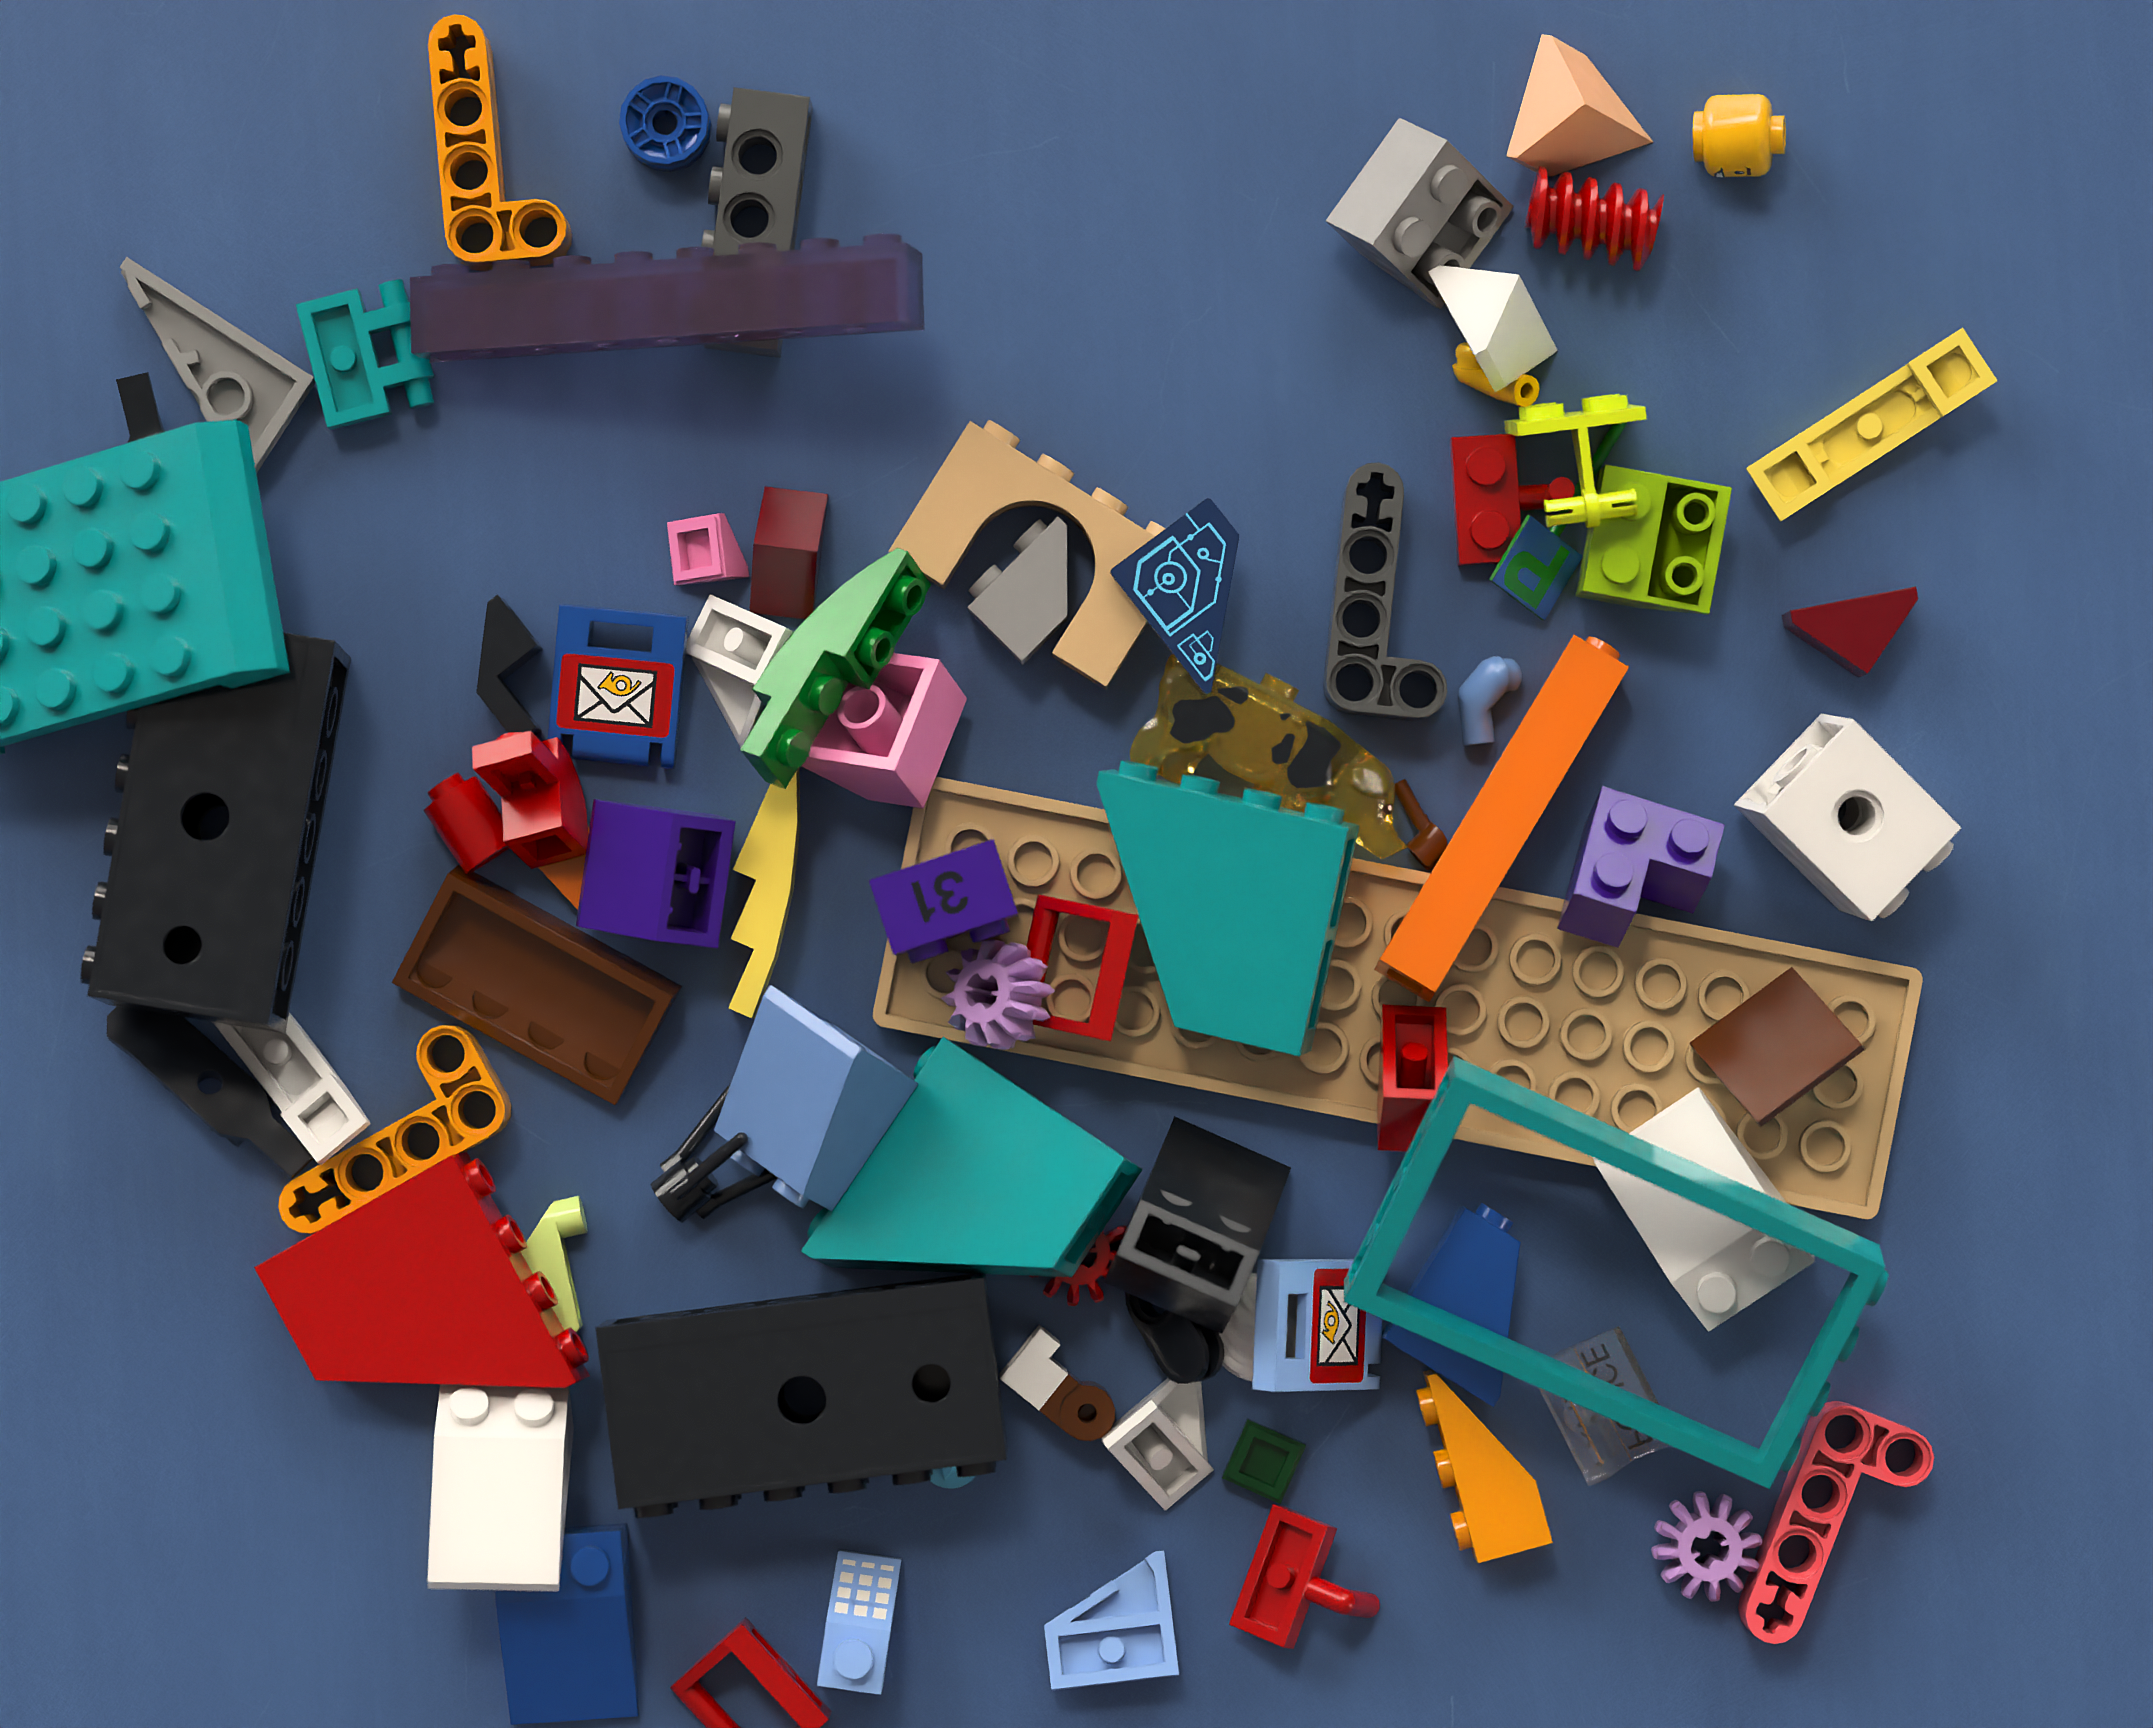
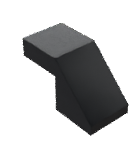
M497 594L487 602L476 693L508 733L531 731L536 736L542 729L503 680L533 658L543 648L508 603Z

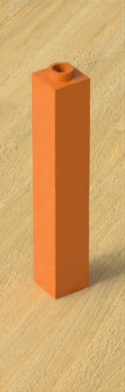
M1573 635L1374 968L1375 971L1430 1002L1627 672L1629 666L1618 661L1621 655L1611 645L1595 637L1588 636L1584 641L1578 636Z

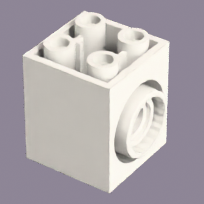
M1822 713L1734 804L1839 911L1869 921H1873L1878 915L1881 918H1885L1892 914L1909 895V890L1905 886L1922 869L1926 872L1931 871L1945 860L1954 847L1950 840L1961 829L1855 720ZM1845 801L1846 813L1841 822H1838V810Z

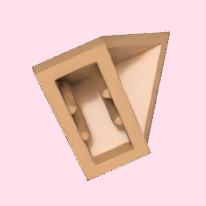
M1541 35L1506 157L1536 173L1539 166L1546 167L1548 176L1552 177L1564 171L1567 172L1653 143L1652 139L1586 55L1551 35Z

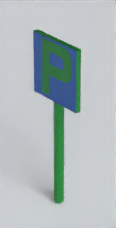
M1626 422L1612 424L1591 459L1593 478L1596 477L1624 430ZM1579 481L1575 486L1573 497L1581 496ZM1570 509L1561 510L1560 513H1568ZM1527 515L1489 580L1538 618L1545 621L1583 556L1559 538L1567 524L1551 526L1550 529H1547L1532 516Z

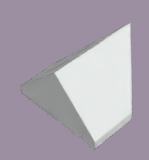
M1441 265L1428 271L1494 392L1506 387L1522 374L1527 373L1558 351L1520 275Z
M710 594L687 640L686 654L692 657L741 748L765 709L764 704L752 688L776 653L792 635L793 631Z
M1167 1378L1112 1425L1110 1431L1102 1437V1442L1165 1511L1214 1470L1208 1463L1201 1381L1181 1384Z

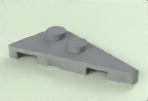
M126 257L120 266L122 269L121 274L126 280L128 288L139 307L144 311L162 341V346L185 385L190 389L198 402L207 422L238 420L248 425L257 474L315 385V378Z

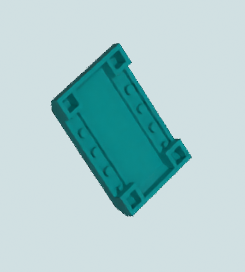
M238 420L192 423L0 482V755L5 754L4 746L215 685L220 684L229 688H236L289 672L247 424Z

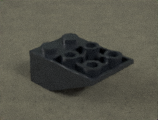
M1174 1116L1103 1282L1222 1334L1238 1306L1258 1258L1291 1167Z

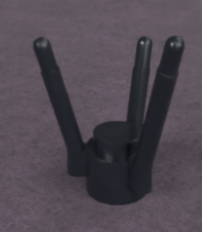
M730 1085L727 1086L677 1151L660 1164L664 1173L651 1183V1188L657 1198L671 1215L681 1223L695 1212L702 1219H705L721 1205L778 1178L765 1168L760 1176L753 1174L716 1193H711L718 1186V1182L712 1172L733 1156L748 1141L747 1135L742 1132L736 1134L703 1162L696 1156L687 1161L717 1123Z

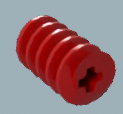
M1539 166L1530 196L1524 229H1531L1533 247L1539 250L1550 233L1556 234L1558 253L1562 255L1567 253L1575 239L1581 240L1583 259L1589 261L1600 244L1606 245L1608 265L1612 266L1616 265L1625 250L1631 251L1633 270L1640 272L1654 246L1662 213L1664 194L1660 196L1654 207L1649 209L1646 189L1638 188L1629 202L1625 204L1623 188L1620 183L1614 182L1603 198H1599L1598 183L1596 178L1588 177L1578 193H1575L1573 178L1570 172L1564 171L1561 173L1554 186L1549 187L1546 167Z

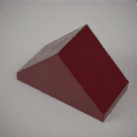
M765 486L753 543L749 612L806 620L815 610L828 494Z
M1915 586L1790 610L1782 615L1783 625L1785 629L1859 678L1870 672L1917 602V589Z

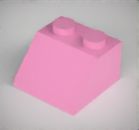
M893 653L891 660L881 669L869 690L848 683L839 706L829 715L811 745L809 756L802 767L867 800L924 808L967 697L939 659Z

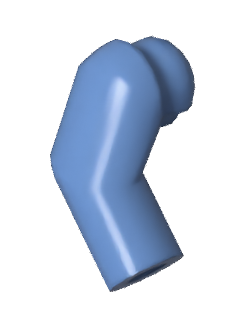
M1499 656L1487 658L1480 662L1460 686L1458 701L1464 746L1495 742L1491 708L1505 692L1516 691L1522 681V671L1515 660L1510 658L1502 659Z

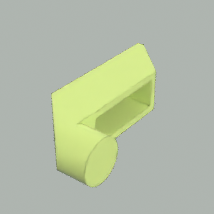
M580 1196L553 1201L527 1240V1248L520 1251L532 1273L540 1271L550 1282L558 1300V1304L552 1307L564 1330L570 1327L577 1334L583 1323L564 1238L587 1233V1223Z

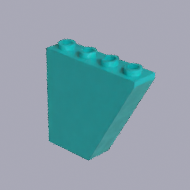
M1121 760L1119 770L1099 771L1096 783L1174 1026L1295 1056H1301L1312 1051L1360 825L1344 822V810L1327 805L1307 802L1305 812L1280 807L1282 796L1270 792L1244 788L1242 798L1218 793L1220 782L1204 777L1182 774L1180 784L1156 779L1158 768L1142 763Z
M942 1037L937 1046L929 1048L920 1057L913 1073L914 1081L919 1084L833 1211L823 1208L811 1222L807 1232L809 1240L801 1252L811 1259L832 1268L1072 1277L1143 1169L965 1049Z

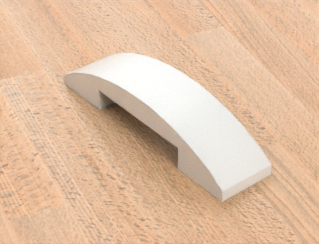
M290 1012L286 1033L212 1022L280 1108L282 1118L318 1164L322 1165L371 1124L340 1077Z

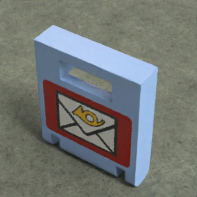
M1257 1259L1252 1389L1272 1392L1380 1389V1376L1368 1373V1364L1381 1363L1383 1319L1344 1302V1279L1354 1259ZM1288 1294H1298L1295 1358L1286 1357Z

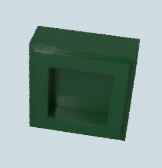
M1247 1418L1221 1477L1281 1504L1306 1444Z

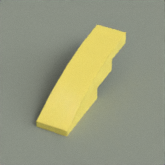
M800 767L795 772L786 789L770 784L733 870L756 880L731 936L732 940L754 949L728 1007L749 1018L756 1017L776 964L793 896L801 827Z

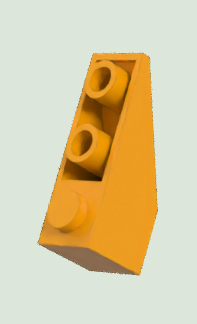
M1432 1369L1424 1371L1423 1374L1427 1387L1417 1389L1416 1394L1425 1426L1438 1425L1444 1449L1433 1451V1456L1442 1488L1454 1486L1461 1511L1450 1513V1519L1459 1550L1471 1548L1473 1557L1478 1563L1553 1543L1536 1480Z

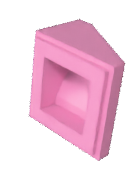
M724 513L667 522L674 585L680 586L749 577L748 565Z

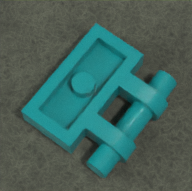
M403 279L379 284L378 287L384 308L369 312L365 311L362 295L358 288L295 304L326 425L330 430L391 415L392 411L386 389L404 386L410 409L421 408L434 403L429 379L434 378L430 358L422 356L415 324L419 323L420 319L416 303L408 301ZM390 331L398 363L380 368L372 334Z

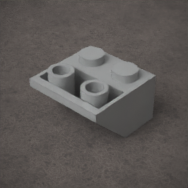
M1399 118L1328 216L1326 222L1362 256L1428 303L1441 309L1445 303L1428 271L1439 265L1470 269L1514 206L1448 140Z

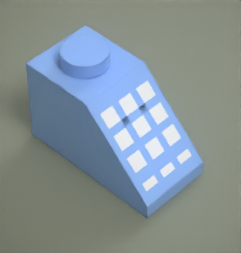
M838 1550L817 1686L881 1695L885 1679L902 1558Z

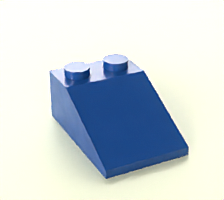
M627 1523L565 1527L559 1591L495 1590L511 1725L639 1716Z

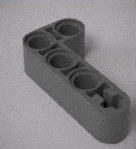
M1379 462L1367 463L1357 468L1351 475L1343 494L1323 679L1324 695L1331 706L1337 711L1346 714L1406 721L1424 720L1436 713L1444 704L1447 695V682L1442 671L1434 664L1426 661L1387 657L1404 500L1403 482L1399 474L1389 465ZM1370 478L1380 480V490L1390 493L1391 499L1382 500L1378 506L1375 525L1388 523V532L1374 526L1358 527L1355 529L1351 527L1352 519L1363 523L1366 519L1367 498L1357 495L1356 489H1364ZM1368 540L1377 544L1384 554L1382 569L1374 574L1358 572L1352 566L1349 558L1350 549L1355 543ZM1361 603L1369 606L1374 611L1378 624L1374 634L1358 638L1346 631L1342 616L1344 610L1353 604ZM1346 667H1357L1367 673L1371 685L1369 695L1361 701L1352 702L1344 699L1337 691L1335 682L1340 670ZM1417 673L1424 675L1430 680L1434 696L1428 706L1413 708L1403 702L1399 686L1405 676Z

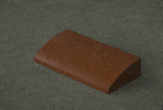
M457 865L447 874L392 981L394 985L613 1105H616L623 1095L682 988L678 983L475 872L466 875L460 865Z

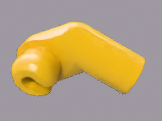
M1467 342L1460 343L1455 351L1457 363L1453 364L1452 368L1459 382L1494 399L1521 407L1530 406L1536 401L1540 391L1536 378L1531 375L1522 374L1506 387L1494 392Z

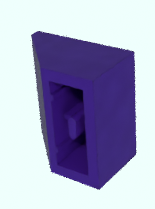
M593 799L576 926L653 941L718 948L736 821L715 814Z

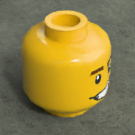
M1715 95L1707 100L1704 111H1694V161L1704 162L1705 168L1711 176H1762L1769 172L1773 154H1785V116H1773L1771 103L1765 95Z

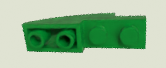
M896 548L864 568L839 587L792 633L752 688L764 704L765 709L740 751L765 782L786 789L797 769L807 760L811 745L829 715L839 706L848 683L869 690L881 669L891 660L895 645L913 615L917 614L923 606L926 593L931 586V583L908 551Z

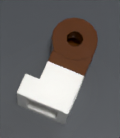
M1039 1324L999 1373L1000 1379L1070 1436L1080 1441H1093L1102 1438L1110 1431L1115 1421V1407L1111 1395L1103 1386L1096 1382L1079 1380L1051 1356L1060 1346V1342Z

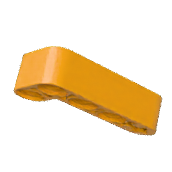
M455 14L443 17L434 25L429 34L428 52L444 230L448 247L464 266L479 271L543 266L558 262L567 254L572 242L570 225L559 208L547 200L530 199L506 202L493 55L490 42L481 27L473 19L465 15ZM462 35L467 38L471 46L475 47L465 50L464 54L465 70L471 79L460 78L459 67L449 51H446L447 49L454 48L456 46V37ZM471 97L481 101V115L472 125L464 127L451 123L450 112L458 100ZM478 160L487 164V178L481 186L472 190H465L457 186L456 173L465 162ZM540 217L556 221L557 235L549 245L538 248L526 244L524 238L525 230L530 222ZM476 223H484L491 226L494 232L493 241L485 251L468 253L463 250L461 245L462 235L469 226Z
M455 1025L434 1027L421 1037L417 1045L416 1059L419 1068L434 1093L436 1100L328 1159L322 1165L319 1164L294 1178L284 1186L279 1196L278 1209L282 1220L289 1228L299 1233L317 1232L453 1154L468 1151L498 1134L506 1127L511 1117L509 1096L478 1040L469 1030ZM446 1035L457 1038L462 1043L465 1051L461 1066L453 1072L441 1070L435 1064L432 1056L436 1042ZM476 1091L488 1094L493 1099L496 1107L493 1121L484 1128H477L471 1125L466 1120L463 1112L467 1097ZM418 1123H427L438 1132L440 1139L439 1148L436 1154L429 1159H421L415 1156L408 1145V1135L411 1129ZM362 1154H370L376 1157L382 1165L383 1179L374 1190H365L359 1187L353 1179V1164ZM333 1169L336 1182L328 1175ZM335 1184L351 1200V1203L345 1206L344 1196L339 1195L322 1203L318 1207L321 1216L319 1220L313 1213L302 1215L297 1206L305 1200L303 1188H306L311 1194L324 1191Z

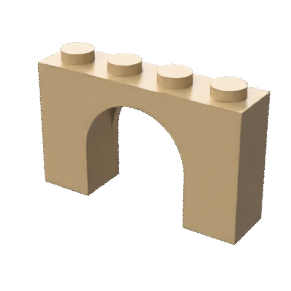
M988 420L985 426L981 428L969 421L892 544L889 553L896 548L908 551L926 578L945 590L980 532L997 516L1012 509L1031 506L1048 508L1063 514L1072 520L1086 536L1094 556L1095 575L1086 599L1054 648L1052 657L1106 690L1148 624L1145 617L1112 577L1110 571L1137 549L1165 530V528L1153 521H1150L1146 529L1138 526L1124 517L1129 508L1126 504L1096 487L1091 496L1069 483L1074 476V472L1053 458L1042 454L1037 462L1015 449L1020 439L995 422Z

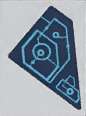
M1209 498L1183 515L1110 571L1112 577L1205 694H1209L1212 691L1239 542L1237 531Z

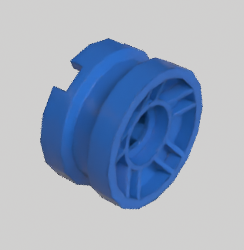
M660 75L645 79L629 91L621 105L619 125L623 139L638 162L653 170L673 172L687 168L702 156L710 142L712 124L704 99L692 85L678 77ZM668 111H670L678 121L677 127L671 134L661 135L655 131L652 124L653 119L658 120L663 116H667Z

